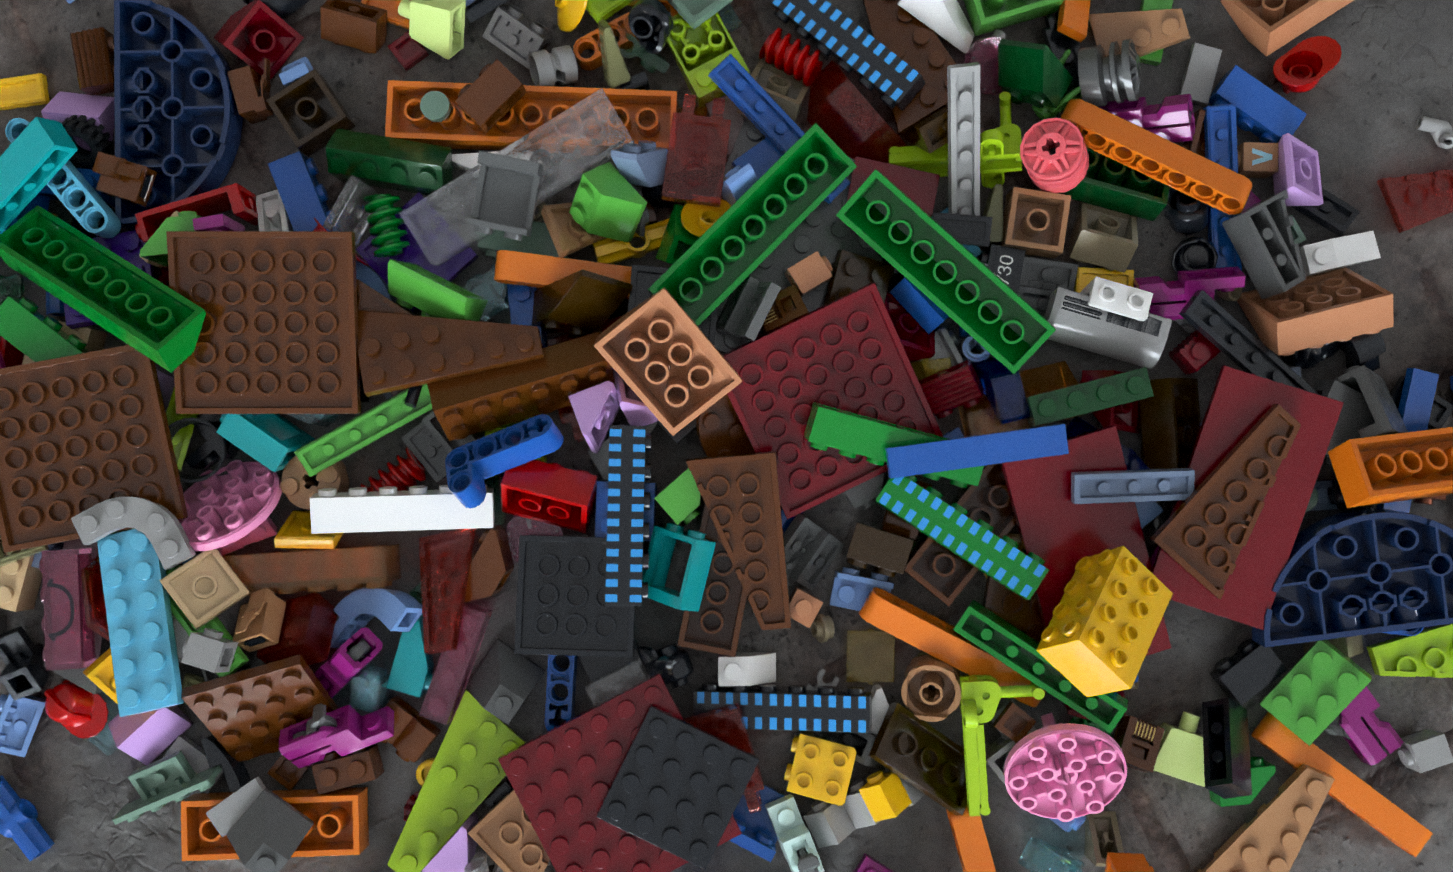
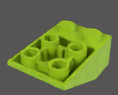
M718 12L694 30L679 13L672 17L674 25L666 42L700 109L705 107L706 103L726 95L708 75L729 54L750 74Z

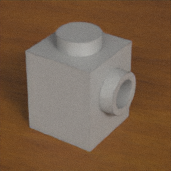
M205 628L204 632H191L183 645L184 655L181 663L213 673L229 672L239 642L223 638V632L215 629Z
M1426 729L1401 738L1403 744L1399 747L1398 756L1407 768L1423 773L1453 763V757L1444 733Z

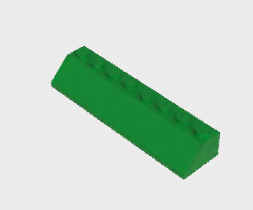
M815 123L648 289L649 293L652 296L665 287L694 323L699 326L857 165Z
M875 169L836 214L839 219L1013 374L1056 331V328L879 170Z
M37 205L0 234V256L9 267L172 373L194 352L206 316L203 308L44 208Z

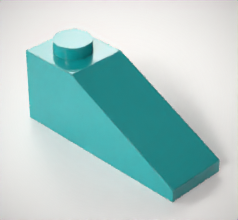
M424 611L410 632H402L386 686L388 689L416 697H421L427 691H431L434 682L432 685L431 682L436 677V674L432 673L434 661Z

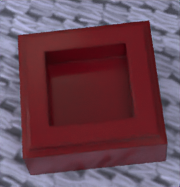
M409 31L388 45V48L406 72L429 55L422 44L411 38Z

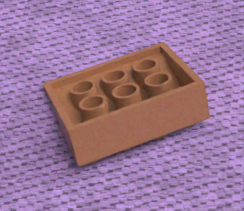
M1220 0L1247 41L1266 57L1354 1Z
M1346 267L1308 276L1306 280L1286 292L1265 299H1261L1256 289L1241 293L1240 298L1237 300L1263 344L1278 356H1289L1294 354L1295 351L1307 348L1316 349L1324 346L1326 343L1349 341L1354 336L1377 334L1382 329L1394 327L1393 293Z
M665 287L620 317L599 334L594 343V347L672 436L743 382L739 374Z

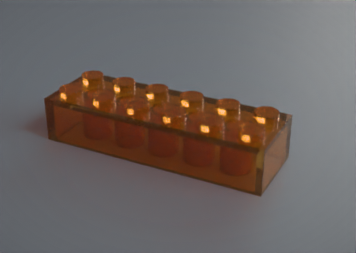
M399 544L221 555L249 593L266 587L275 593L278 589V594L306 591V587H308V592H322L335 589V585H337V591L364 587V583H366L367 589L391 586L392 580L401 578Z

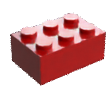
M532 460L505 471L501 481L502 512L586 533L595 506L597 476L585 470L576 471L564 468L557 463Z

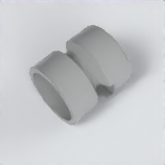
M570 45L554 47L551 53H548L547 50L529 52L528 64L534 86H554L555 82H558L560 85H566L578 81L577 63Z

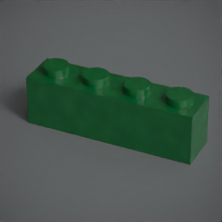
M1144 367L1022 399L1029 428L1150 398L1154 394L1147 368Z

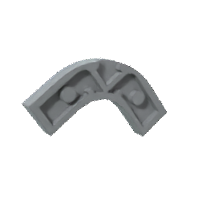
M129 496L111 498L71 518L83 545H91L111 533L127 527L135 528L144 533L151 542L164 570L172 569L196 556L178 519L161 504L147 499Z

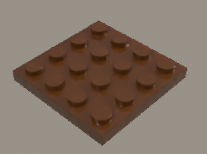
M300 654L185 687L182 690V699L231 757L238 762L278 752L280 730L311 718L315 705L319 703L326 705L327 713L339 709Z

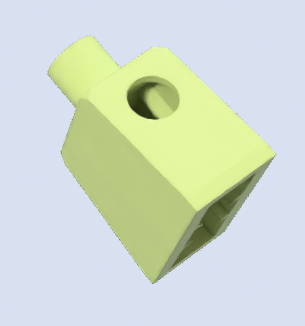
M401 0L398 6V14L409 19V35L412 39L448 60L464 48L466 0Z
M1183 711L1178 727L1164 722L1161 724L1160 727L1165 730L1153 771L1205 787L1203 735L1196 733L1200 716Z

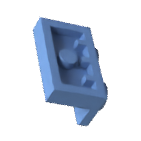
M843 567L842 572L835 571L829 605L860 611L874 587L891 593L894 583L888 581V576L871 572V577L859 575L860 570Z
M9 692L8 695L1 694L0 752L20 757L26 756L45 707L46 699L28 695L14 701Z

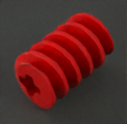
M778 27L764 42L759 53V59L765 58L766 63H774L776 69H784L786 75L790 76L793 74L796 81L803 80L805 86H810L819 75L823 65V61L819 60L821 51L816 50L810 55L811 45L809 44L801 50V39H797L791 44L792 34L787 33L782 39V28Z
M406 448L405 451L408 458L404 459L397 455V466L387 462L388 473L378 469L377 472L380 479L377 480L369 476L368 479L371 486L367 487L361 483V487H366L367 492L379 491L380 487L395 486L397 491H408L407 487L417 486L416 479L421 482L426 480L425 468L412 451Z

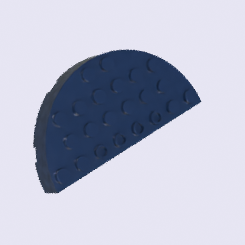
M114 0L115 156L146 166L157 172L146 207L115 197V214L121 221V227L129 231L136 230L135 225L138 224L135 216L136 213L217 189L235 160L243 124V117L238 113L227 74L232 69L222 52L210 38L185 17L168 7L153 3L151 0Z
M1379 508L1341 512L1310 525L1297 534L1288 562L1280 572L1271 590L1277 593L1271 609L1266 608L1264 629L1252 627V640L1266 648L1452 624L1453 529L1418 515Z

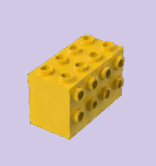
M1121 546L1111 550L1106 549L1090 557L1085 556L1077 562L1075 566L1076 571L1071 581L1065 586V593L1060 603L1054 608L1053 617L1048 627L1042 632L1041 641L1036 649L1039 654L1086 697L1132 688L1173 595L1126 547Z

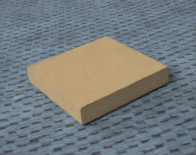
M217 549L201 552L159 580L196 630L250 594Z

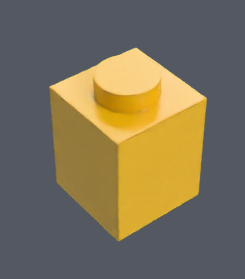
M882 770L874 772L866 778L868 782L859 789L875 822L897 817L912 803L899 776L893 772L884 774Z

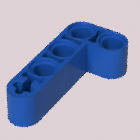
M541 414L457 447L445 459L448 488L463 506L470 509L475 508L486 497L485 479L555 452L562 446L564 436L550 416Z
M548 655L545 727L548 731L559 726L558 721L553 720L559 713V706L565 705L561 710L562 719L568 721L575 716L578 656H567L570 660V665L568 668L563 669L556 664L557 655ZM564 684L568 689V696L563 698L557 696L554 691L555 685Z

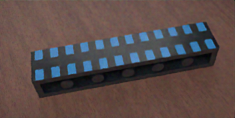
M770 0L776 9L773 14L785 24L789 21L796 26L794 30L806 41L809 38L813 39L817 43L815 47L827 58L830 55L837 58L838 62L836 64L844 72L850 74L853 71L860 77L858 82L871 92L875 89L882 94L879 97L880 100L891 109L897 106L904 111L926 84L920 73L827 0Z
M610 425L605 606H642V600H648V582H642L643 570H648L649 552H643V540H649L650 522H644V510H650V492H644L645 480H651V463H645V451H651L652 433H646V426Z
M702 683V687L697 688L693 694V725L696 727L870 733L872 728V692H865L864 687H847V691H835L834 686H818V691L806 690L804 685H790L788 690L777 689V685L762 684L759 685V689H748V686L719 688L718 683Z

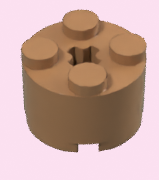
M294 456L283 470L280 487L291 503L299 508L310 510V497L318 493V489L336 488L337 493L347 492L350 482L346 466L342 460L310 477L298 457ZM314 476H316V480L319 481L318 485H314Z
M929 654L915 657L904 673L901 689L903 703L920 720L938 722L946 719L948 715L958 708L961 701V683L959 679L961 674L959 670ZM929 685H934L935 690H930Z

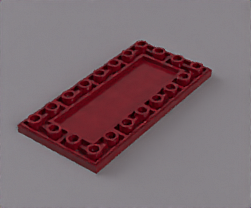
M1222 366L1187 468L1195 470L1194 490L1273 404H1279L1301 426L1287 457L1282 459L1275 475L1277 478L1273 487L1269 488L1263 501L1265 503L1247 544L1242 547L1236 559L1235 570L1232 575H1229L1223 589L1225 591L1221 600L1216 598L1160 547L1151 572L1173 593L1170 600L1263 630L1266 608L1271 609L1277 593L1271 590L1290 557L1344 402L1231 367ZM1175 500L1171 515L1185 500Z
M1115 425L1067 438L1069 454L1001 463L1024 553L1026 555L1029 552L1036 554L1045 561L1043 566L1049 569L1035 591L1044 629L1048 627L1053 617V610L1060 603L1065 593L1064 588L1071 581L1076 571L1075 566L1081 558L1099 554L1106 549L1111 550L1124 546L1151 572L1152 568L1135 502L1073 504L1071 502V472L1127 470ZM1164 616L1146 656L1171 648Z

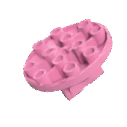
M234 460L227 466L220 468L208 479L196 482L183 493L188 517L178 521L182 525L190 541L189 544L194 551L218 549L223 556L241 549L245 545L277 535V527L269 515L277 506L282 494L280 487L281 479L278 474L259 462ZM213 470L205 471L200 476L207 475ZM224 471H227L228 473L227 475L218 476Z
M1052 713L1042 715L1043 728L1023 737L1013 746L1006 757L1003 772L1006 789L1010 797L1023 810L1037 816L1059 819L1062 822H1069L1077 817L1102 812L1104 807L1119 794L1126 781L1127 765L1122 749L1110 735L1100 729L1083 724H1057Z

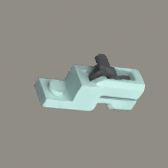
M790 793L765 804L791 872H825L810 831L802 820L794 796Z

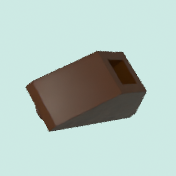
M498 525L491 529L487 528L483 532L478 542L481 544L477 553H472L464 565L467 569L462 578L459 577L450 589V592L453 593L448 601L450 604L455 605L489 597L502 590L514 569L506 530L503 526Z

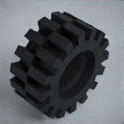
M72 115L70 118L67 117L61 124L78 148V151L69 159L76 168L82 167V169L92 170L98 151L110 155L113 150L110 149L113 146V141H108L111 137L109 132H102L105 128L102 124L97 127L95 125L96 120L91 118L89 121H86L85 115H80L78 118L77 115ZM73 136L84 140L89 145L91 151L81 148L75 142Z

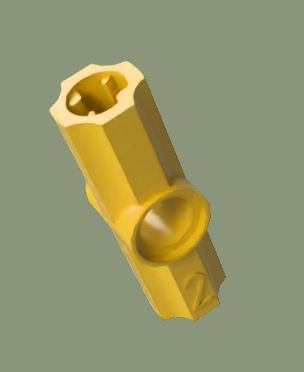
M669 219L645 226V234L642 237L635 232L633 238L640 237L645 242L641 248H634L629 242L611 238L593 243L592 246L597 262L614 264L630 258H641L649 252L658 250Z

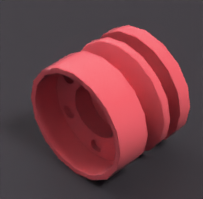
M1057 117L1043 119L1034 124L1024 134L1020 145V158L1033 184L1040 190L1051 193L1067 192L1075 188L1085 178L1089 168V154L1078 127L1069 120ZM1056 148V149H1055V152H1056V153L1053 154V155H1050V153H1051L1050 149Z

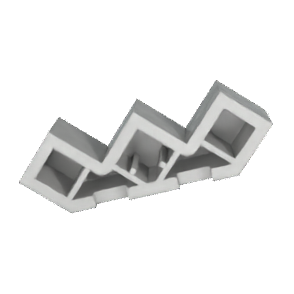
M886 767L882 770L883 774L892 772ZM861 778L849 784L845 803L841 806L820 800L811 804L812 809L803 818L819 848L840 844L855 829L877 825L880 822L874 821L859 792V789L868 782L867 779L863 780ZM900 778L912 802L909 806L915 805L925 794Z

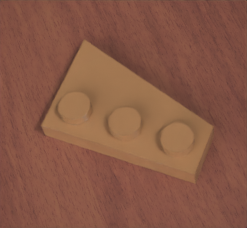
M1182 8L1089 14V21L1096 45L1101 44L1106 57L1109 56L1111 42L1117 41L1121 50L1123 40L1133 39L1136 52L1139 57L1190 39Z
M573 202L543 205L541 211L560 259L606 238L587 233L580 224L575 222L569 213Z

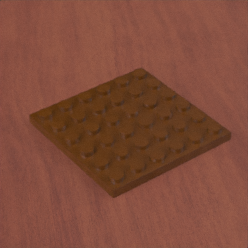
M166 231L169 288L203 308L206 312L194 352L174 370L176 414L361 413L360 368L357 349L358 311L355 232Z
M124 345L0 369V536L4 553L80 539L71 518L100 502L116 497L129 496L147 499L167 508L178 520L188 517L154 361L133 347ZM127 527V528H124V529H121V530H117V531H122V530H127V529H132V528H128V527Z

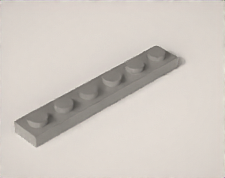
M973 62L948 65V213L980 216V64Z

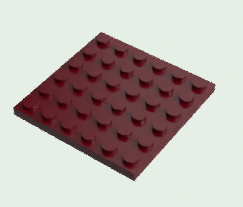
M874 282L756 338L755 341H750L722 355L743 379V382L727 393L754 452L775 451L780 506L787 519L888 471L887 462L880 466L867 462V457L856 454L855 458H849L838 454L839 449L828 447L827 451L811 447V442L804 437V432L813 402L943 437Z
M660 673L498 758L556 872H671L688 863V861L596 817L650 706L653 705L684 721ZM733 815L717 847L742 834Z

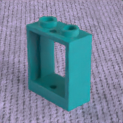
M222 414L220 418L221 425L216 432L274 473L287 466L289 461L296 456L295 450L314 440L313 437L279 414Z
M667 523L666 527L654 526L648 549L649 568L648 570H643L642 582H648V598L678 610L699 612L716 542L705 539L706 534L690 529H688V533L683 532L684 526L674 523ZM676 540L692 544L680 592L665 587Z

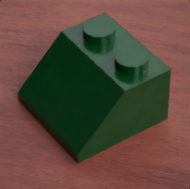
M1001 39L998 44V85L1004 92L1011 94V102L1018 105L1022 102L1029 103L1037 108H1044V106L1057 108L1073 77L1050 48L1045 44Z

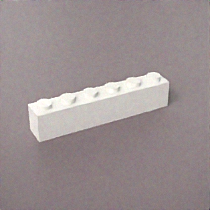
M485 484L486 497L479 506L471 509L461 504L449 490L448 485L439 486V490H427V486L424 485L410 486L408 491H397L395 486L380 487L379 491L367 492L366 487L349 488V492L337 493L336 488L318 489V493L310 497L311 534L494 528V488H487V484Z

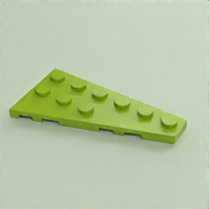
M1453 623L1423 629L1416 636L1403 635L1366 646L1376 675L1453 678Z
M467 689L387 864L395 872H421L506 776L498 758L526 743L502 720L485 710Z

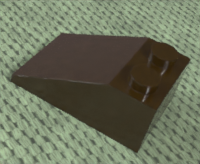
M582 269L534 292L532 325L543 327V331L549 333H566L572 339L597 332L629 295L633 284Z

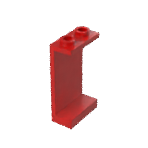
M234 183L135 214L138 223L135 225L136 233L146 243L164 220L175 211H195L197 215L206 217L232 209L234 215L255 226L258 225L257 195L238 183Z

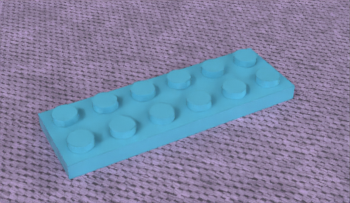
M131 529L110 534L98 540L97 546L119 717L184 704L170 597L159 581L167 576L166 570H164L151 542L144 533Z

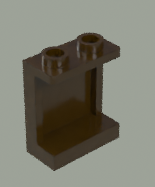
M948 105L915 125L914 128L902 134L901 137L929 154L947 144Z

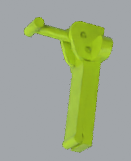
M1002 92L999 95L1000 126L980 134L981 183L986 188L992 189L996 184L1003 185L1005 182L1004 172L1022 171V160L1020 158L1021 129L1017 125L1012 124L1011 94L1009 92ZM948 143L930 154L917 146H893L889 149V164L938 174L940 177L948 176Z
M991 675L959 676L961 683L960 712L963 729L967 808L969 816H980V813L987 816L991 810L988 801L983 723L993 719L1001 698L1034 697L1037 700H1041L1044 698L1045 692L1033 682L1030 685L999 686L998 681Z

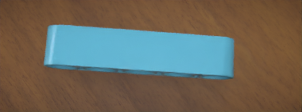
M14 118L6 125L5 134L11 143L23 132L29 121L23 118ZM68 160L47 183V186L85 230L103 238L115 237L121 229L120 219L71 161ZM66 174V180L61 184V178ZM85 196V202L80 206V199ZM104 217L103 226L98 228L100 219Z

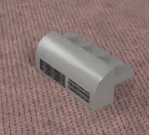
M1057 287L1051 292L1046 312L1043 316L1056 328V331L1048 338L1049 340L1148 369H1152L1156 365L1168 338L1172 323L1171 319L1149 313L1145 321H1139L1088 305L1089 296L1061 287Z

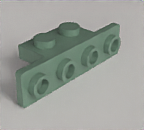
M178 751L134 770L128 776V779L141 798L127 803L115 815L112 821L115 825L125 820L132 822L142 816L144 812L149 810L156 812L172 800L179 802L196 790L203 792L216 783L215 778L222 771L220 765L196 774L183 753Z

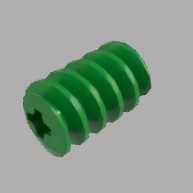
M375 194L363 198V201L368 203L364 207L365 212L371 214L367 217V222L370 225H374L369 229L370 235L375 236L371 243L373 247L379 248L373 252L374 257L396 256L402 254V249L410 245L408 241L400 240V237L407 234V230L398 229L399 225L405 223V219L396 218L395 216L403 212L401 207L393 206L394 203L401 200L400 196Z

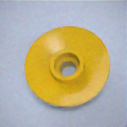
M555 0L557 23L560 30L571 32L577 27L584 15L588 0Z
M713 197L694 199L688 202L682 209V225L691 234L701 237L731 205L725 200Z

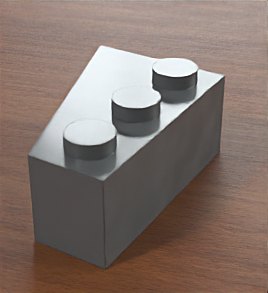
M1287 190L1265 198L1245 209L1240 214H1236L1222 222L1261 299L1286 292L1306 280L1299 244H1294L1291 231V226L1294 225L1293 216L1288 217L1285 203V199H1288Z

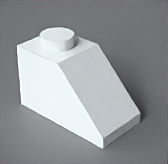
M736 652L735 657L718 654V686H752L776 682V652Z

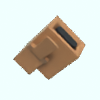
M267 587L251 592L249 602L240 606L233 641L239 642L238 646L248 652L278 644L286 602L275 596V592Z

